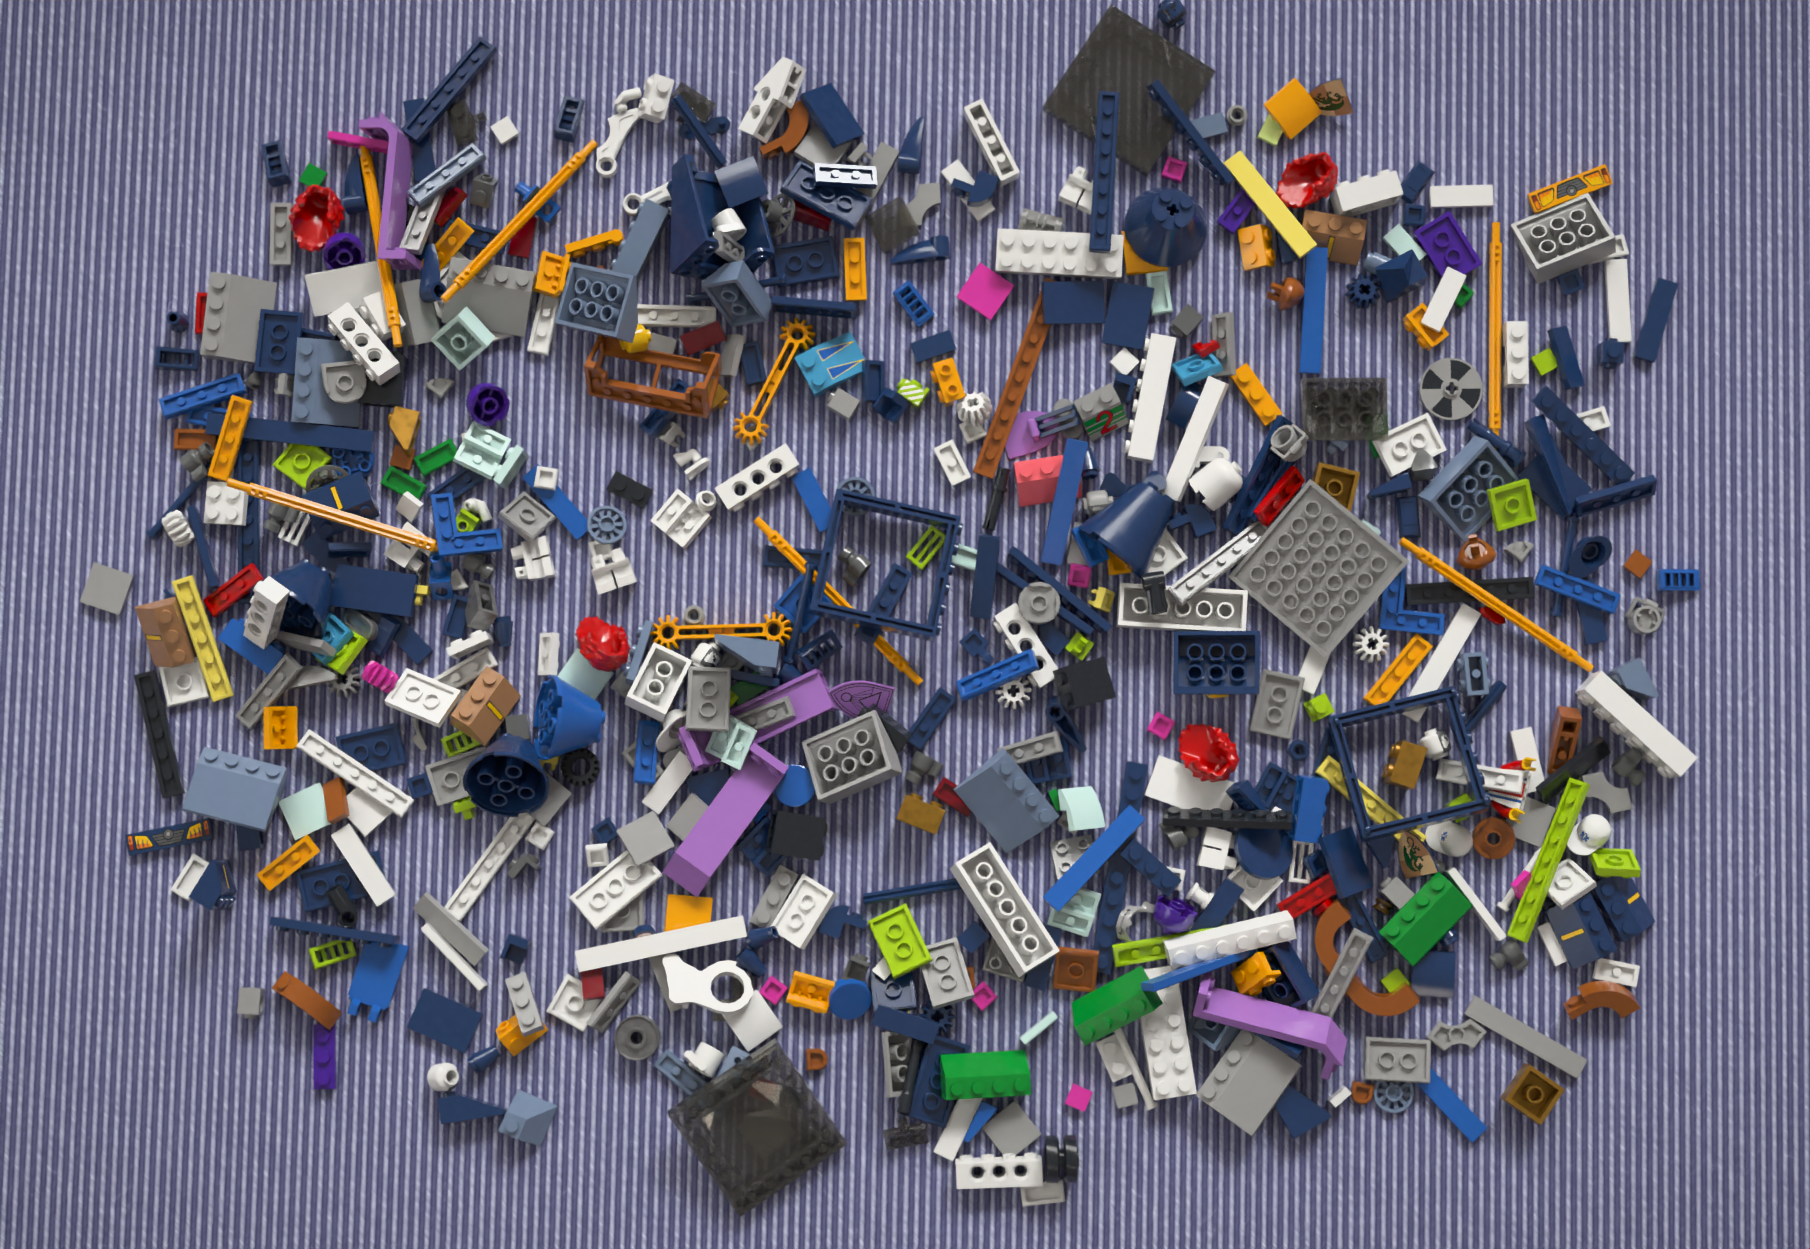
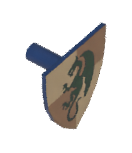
M1341 78L1321 83L1309 93L1322 113L1320 115L1340 116L1354 113Z
M1403 832L1399 840L1398 852L1405 879L1439 872L1433 858L1435 855L1432 849L1428 850L1425 844L1411 832Z

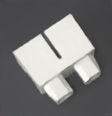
M1078 166L1073 174L1069 175L1058 201L1074 208L1078 203V210L1091 215L1093 181L1090 183L1084 180L1088 171Z
M408 522L402 528V530L425 536ZM393 540L384 552V555L407 570L411 569L417 573L425 565L417 559L419 554L423 552L430 557L435 552V550L431 552L406 544L411 547L409 549L399 541Z
M546 536L538 537L531 543L523 541L521 545L511 549L513 560L524 559L526 565L515 568L518 580L529 579L530 581L556 577L549 541Z
M621 547L610 551L613 560L611 563L605 564L602 554L591 557L593 567L591 572L598 595L617 589V585L620 588L637 582L629 558L625 557Z
M1205 827L1201 845L1220 850L1200 847L1196 865L1218 870L1236 869L1237 859L1227 856L1228 849H1234L1235 836L1232 835V832L1214 827Z

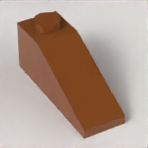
M1557 706L1547 765V773L1553 774L1573 758L1582 723V717L1577 708Z

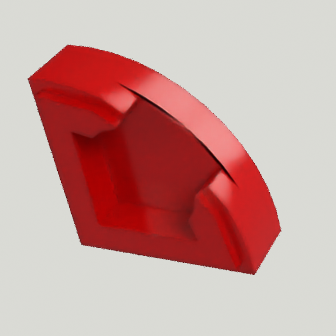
M1210 340V343L1202 344L1200 341L1192 345L1193 351L1202 358L1220 348L1218 341Z
M1488 606L1479 608L1482 616L1493 624H1506L1505 618Z

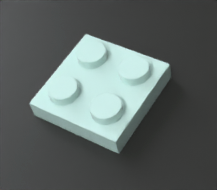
M516 445L515 448L511 447L505 456L506 461L504 464L499 465L494 471L493 475L495 477L493 480L506 490L529 454L519 445Z

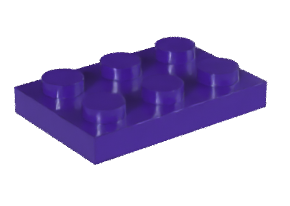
M1450 211L1413 232L1414 237L1427 254V258L1440 278H1442L1447 267L1465 275L1483 264Z

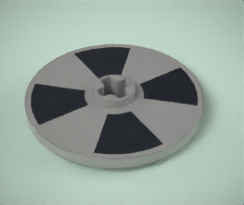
M1444 358L1431 364L1423 373L1419 384V394L1425 408L1435 417L1450 421L1459 420L1471 414L1479 405L1483 393L1482 381L1476 369L1466 361L1457 358ZM1450 384H1452L1453 388H1456V391L1452 394L1446 390Z

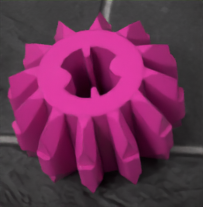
M370 661L363 669L361 675L363 680L386 693H390L399 680L396 673L375 661Z

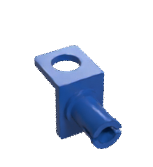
M523 181L519 182L515 187V192L523 197V202L526 205L541 190L537 185L530 188ZM549 199L535 214L547 223H550L561 210V207ZM546 205L553 206V211L548 215H544L542 213L543 208Z
M438 553L430 556L429 585L433 600L453 599L454 592L451 584L452 564L451 562H444V557H439ZM438 588H446L448 593L438 594L436 590Z

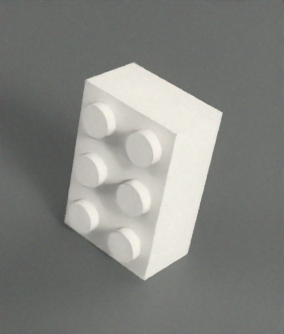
M1387 169L1378 172V176L1370 178L1369 175L1358 178L1357 182L1349 183V181H1344L1337 184V187L1330 196L1334 214L1353 217L1397 204L1403 196L1397 171L1390 172Z
M654 642L627 694L624 704L663 722L688 673V667L691 666L692 660Z

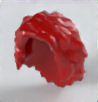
M1326 152L1310 153L1296 158L1292 163L1286 164V169L1281 174V181L1277 183L1278 188L1275 193L1287 208H1305L1306 205L1318 202L1323 197L1328 198L1330 193L1334 191L1337 184L1338 167Z
M313 184L295 199L296 204L290 209L291 215L288 218L292 226L291 230L294 232L293 238L296 239L299 248L302 250L307 249L309 252L314 250L319 252L321 248H324L326 241L335 235L340 228V222L344 220V208L341 205L340 199L331 188Z
M597 616L592 618L585 617L583 621L579 622L575 636L579 642L580 653L594 669L610 672L611 670H617L621 665L627 663L631 648L628 645V637L622 626L618 627L615 624L610 626L609 623H605Z
M1190 723L1186 726V730L1183 729L1178 738L1180 758L1184 761L1185 768H1188L1193 773L1192 776L1200 778L1202 782L1228 780L1230 773L1234 772L1238 765L1239 757L1236 751V744L1231 742L1228 737L1229 734L1223 733L1221 728L1212 727L1211 725L1207 726L1204 723L1201 725Z

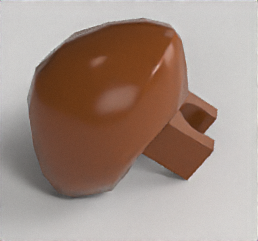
M1287 277L1282 281V285L1272 282L1270 289H1274L1276 292L1271 293L1267 291L1266 298L1278 302L1277 305L1280 311L1288 310L1301 301L1305 290L1296 278Z
M1477 534L1468 535L1469 540L1460 549L1456 560L1457 563L1471 570H1480L1490 565L1497 555L1495 550L1488 543L1477 538Z

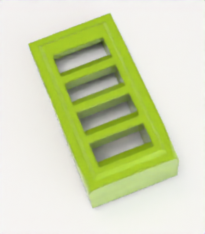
M460 730L441 739L448 758L482 745L473 738H471L473 743H470L468 736ZM459 736H461L465 747H462ZM452 739L454 740V743L457 747L456 751H454V748L450 741Z
M352 939L350 941L334 940L308 950L315 970L357 956ZM344 942L346 943L349 954L346 955L341 944ZM337 945L340 957H336L333 946ZM329 948L332 957L331 960H328L325 952V949ZM316 952H321L324 962H319Z

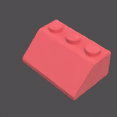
M1063 455L1014 462L1013 468L1020 507L1053 502ZM1081 479L1076 498H1082Z

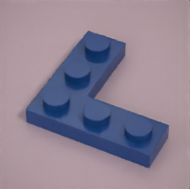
M452 493L432 494L430 496L439 557L503 550L500 528L458 533Z
M1403 568L1381 594L1378 629L1442 636L1445 614L1403 610L1406 568Z

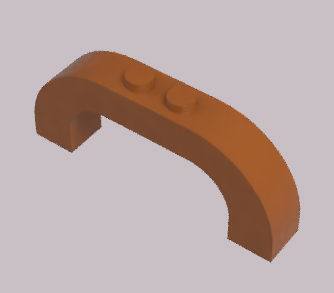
M1338 898L1322 912L1315 930L1316 951L1320 961L1326 968L1324 972L1328 977L1340 956L1334 946V934L1341 925L1351 918L1350 912ZM1356 973L1344 994L1345 997L1349 996L1363 1010L1379 1016H1394L1404 1013L1420 1002V998L1406 981L1394 991L1382 994L1368 989Z

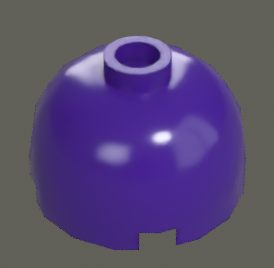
M341 232L331 236L326 241L323 250L324 263L329 270L365 263V247L361 240L351 233Z
M493 383L478 384L467 395V412L474 421L483 426H492L498 420L502 421L509 411L510 402L506 392Z
M1165 894L1159 895L1154 905L1153 915L1161 930L1167 934H1172L1173 932H1185L1189 929L1198 914L1197 911L1193 912L1195 908L1177 897H1174V901L1167 899L1168 896Z

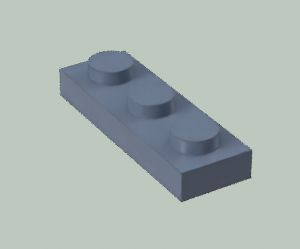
M645 620L643 626L639 625L636 634L639 641L637 645L633 644L630 657H633L631 665H626L623 676L627 677L626 684L633 685L637 677L650 632L653 628V622Z

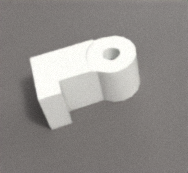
M1203 446L1194 470H1198L1200 464H1209L1216 458L1229 460V451L1221 446Z

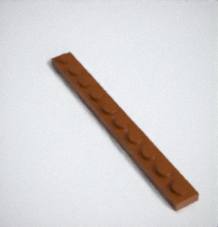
M1046 277L1044 282H1058V281H1055V280H1053V279H1050V278H1047V277ZM1042 289L973 473L992 480L1051 325H1043Z

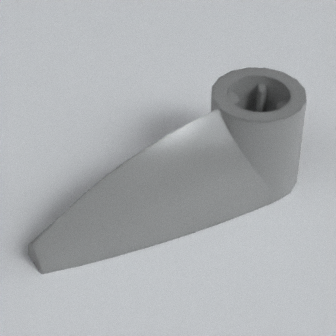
M302 666L303 669L286 690L318 685L337 680L338 677L335 673L322 667Z

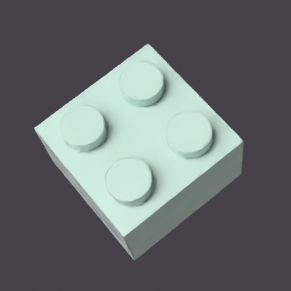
M466 306L430 340L460 371L487 348L496 337Z

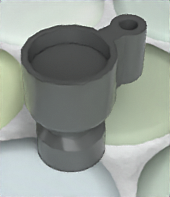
M207 442L202 443L198 450L191 449L180 458L182 465L192 475V479L195 482H198L207 475L205 460L211 459L215 452Z
M271 502L267 510L269 519L265 520L263 528L279 534L281 522L295 523L300 511Z
M849 546L845 547L837 558L843 564L846 563L848 565L843 580L852 587L857 584L859 579L872 565V562L863 555H855Z
M487 553L468 554L461 564V567L470 573H479L480 577L486 581L496 569L491 563L485 562Z
M1634 746L1621 754L1611 765V768L1620 777H1628L1629 782L1634 787L1640 784L1646 777V774L1641 769L1636 768L1643 755Z
M916 751L910 762L912 769L907 771L904 778L920 785L923 774L938 776L944 765L920 751Z
M1163 822L1159 824L1174 851L1185 846L1189 838H1195L1200 835L1197 827L1163 826Z
M1513 938L1500 947L1499 953L1495 952L1489 956L1498 971L1505 967L1506 963H1510L1518 971L1529 965L1523 951Z

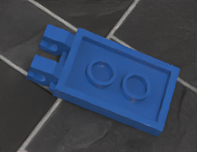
M371 941V945H364L348 992V999L352 1001L347 1014L358 1016L363 1003L372 1006L367 1020L375 1023L379 1021L382 1010L390 1008L410 946L399 943L392 944V948L379 946V942Z

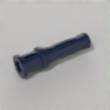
M1473 418L1466 427L1467 430L1474 433L1477 437L1488 440L1500 456L1510 461L1514 468L1517 467L1527 454L1525 451L1521 452L1514 447L1511 441H1505L1476 418Z

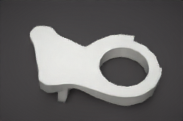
M667 954L663 958L662 963L667 974L670 1002L674 1005H682V1008L687 1009L690 1003H694L719 1014L732 1015L746 1008L753 994L751 980L744 970L736 966V961H719L703 971H699L684 963L676 954ZM722 976H733L743 984L744 993L736 1002L722 1003L712 995L711 985Z

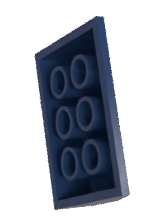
M1174 631L1173 694H1259L1261 663L1260 631Z

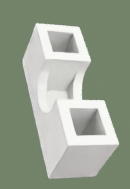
M1506 321L1502 325V347H1505V364L1502 367V388H1524L1529 384L1528 321Z

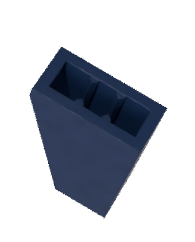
M1288 1085L1274 1106L1289 1134L1294 1139L1331 1118L1327 1111L1290 1085Z

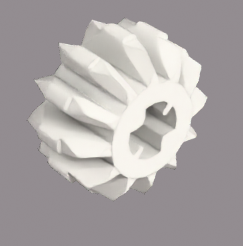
M975 390L970 395L966 392L965 398L959 399V403L956 406L960 421H964L966 425L972 423L974 427L976 423L983 425L984 420H989L993 410L989 397L985 396L983 392L977 394Z
M180 511L170 512L162 518V525L176 546H186L195 539L191 526Z
M1373 626L1369 627L1368 632L1364 628L1361 629L1362 636L1360 634L1354 636L1359 641L1352 643V646L1359 647L1354 653L1356 655L1363 653L1360 657L1362 661L1368 656L1369 663L1373 662L1374 657L1377 661L1381 660L1380 654H1387L1383 647H1389V643H1383L1387 635L1380 637L1379 635L1382 630L1377 629L1374 633ZM1368 639H1370V642H1375V645L1373 646L1374 650H1372V647H1367V644L1369 643Z
M1022 677L1017 680L1000 686L1003 690L995 691L996 695L1003 694L998 699V702L1000 703L1004 699L1007 700L1004 704L1005 708L1011 702L1013 710L1017 707L1016 702L1023 707L1024 702L1021 698L1027 701L1030 699L1029 696L1024 694L1031 692V688L1024 689V686L1029 683L1028 680L1021 684ZM1011 686H1016L1015 689H1019L1015 697H1011V693L1008 694L1007 690L1011 689Z

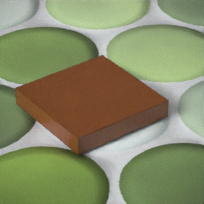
M1058 947L1059 952L1055 956L1053 989L1082 992L1094 991L1096 989L1099 951Z

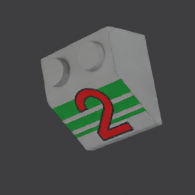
M1111 383L1073 401L1076 412L1091 442L1129 424L1122 404Z

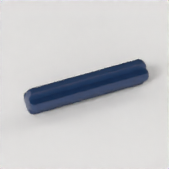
M1497 680L1489 690V694L1484 695L1466 717L1467 724H1465L1467 732L1470 731L1471 733L1507 689V686L1502 681Z

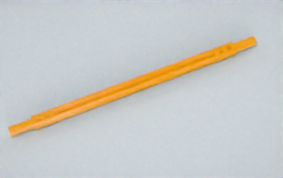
M591 140L580 153L577 152L453 280V284L440 297L445 303L459 289L462 290L577 169L586 162L585 158L598 146L596 141Z
M360 146V162L376 256H378L382 211L373 158L366 146ZM377 258L388 328L391 329L394 347H401V322L391 265L383 259Z
M1493 222L1492 243H1489L1488 428L1499 436V430H1501L1502 243H1500V222Z
M231 478L228 479V487L247 492V495L424 550L438 551L435 539L261 485L247 484Z
M757 517L753 523L767 536V540L805 576L806 568L804 566L807 561L776 530L773 531L760 517ZM814 570L812 579L814 585L818 574L816 570ZM826 581L824 594L833 602L832 604L853 608ZM879 634L873 645L900 672L903 671L918 686L923 679L909 666L910 663Z
M1404 537L1400 539L1398 544L1414 554L1417 560H1420L1423 564L1444 576L1552 649L1555 653L1561 655L1570 663L1573 661L1587 672L1593 669L1594 665L1577 655V651L1445 564L1429 551H1426L1423 547H1417Z

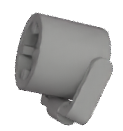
M1295 424L1291 426L1284 425L1273 433L1271 437L1272 447L1270 449L1284 461H1296L1307 450L1308 436Z
M1635 597L1625 617L1628 618L1627 624L1633 633L1645 635L1657 631L1665 616V611L1658 607L1657 603L1647 598L1644 600L1640 597ZM1637 601L1643 604L1642 607L1634 609Z

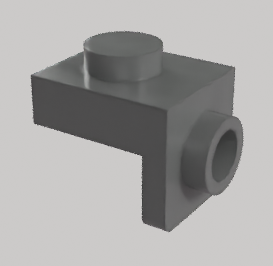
M478 174L473 179L469 203L489 209L498 179L493 178L490 174Z
M531 853L529 855L522 854L519 859L514 858L507 868L510 870L507 874L511 878L517 879L528 864L536 870H540L541 866L538 864L540 860Z
M856 953L855 956L851 955L841 979L863 981L871 964L867 962L868 957Z

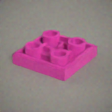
M979 263L956 298L991 321L1013 290L1014 285L982 263Z

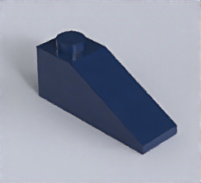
M455 1091L444 1092L443 1097L437 1099L441 1124L506 1114L508 1110L506 1107L465 1094L456 1095Z

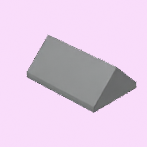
M421 279L394 284L399 314L406 324L402 333H400L401 347L432 342L430 339L440 330L434 302L426 303L420 298Z
M890 1030L882 1031L887 1098L900 1096L903 1091L912 1042L911 1037Z

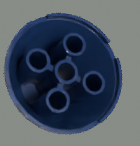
M1158 187L1145 191L1131 203L1124 220V232L1126 240L1129 241L1134 253L1139 258L1159 267H1176L1193 259L1202 249L1207 236V220L1203 209L1192 196L1179 189Z
M303 558L300 562L270 576L290 591L279 627L281 630L320 640L324 637L333 592V582L329 577L331 575L329 570L324 567L319 568ZM255 585L251 588V598L254 596L255 593L253 591Z
M504 733L468 765L463 777V787L477 807L497 816L518 817L521 813L529 812L531 814L543 806L549 795L550 784L533 748V743L522 737Z

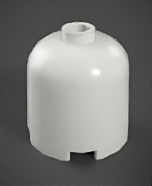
M1216 458L1189 479V483L1196 493L1199 491L1205 497L1203 502L1211 510L1215 511L1241 489L1243 481L1240 472L1242 469L1235 461L1231 463L1227 459Z

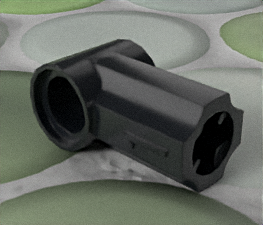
M1157 571L1141 574L1149 615L1166 613L1164 572Z
M342 883L332 886L325 892V895L338 915L339 923L345 928L355 926L360 915L359 907L352 902ZM350 912L354 915V918H347L344 913Z

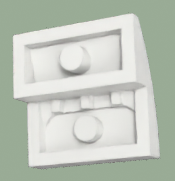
M677 489L650 521L682 548L686 549L712 517L707 512L699 509L689 497Z
M357 788L347 795L350 815L347 818L364 837L380 826L393 813Z
M757 989L753 991L751 1000L742 1011L732 1015L722 1014L747 1052L783 1027Z

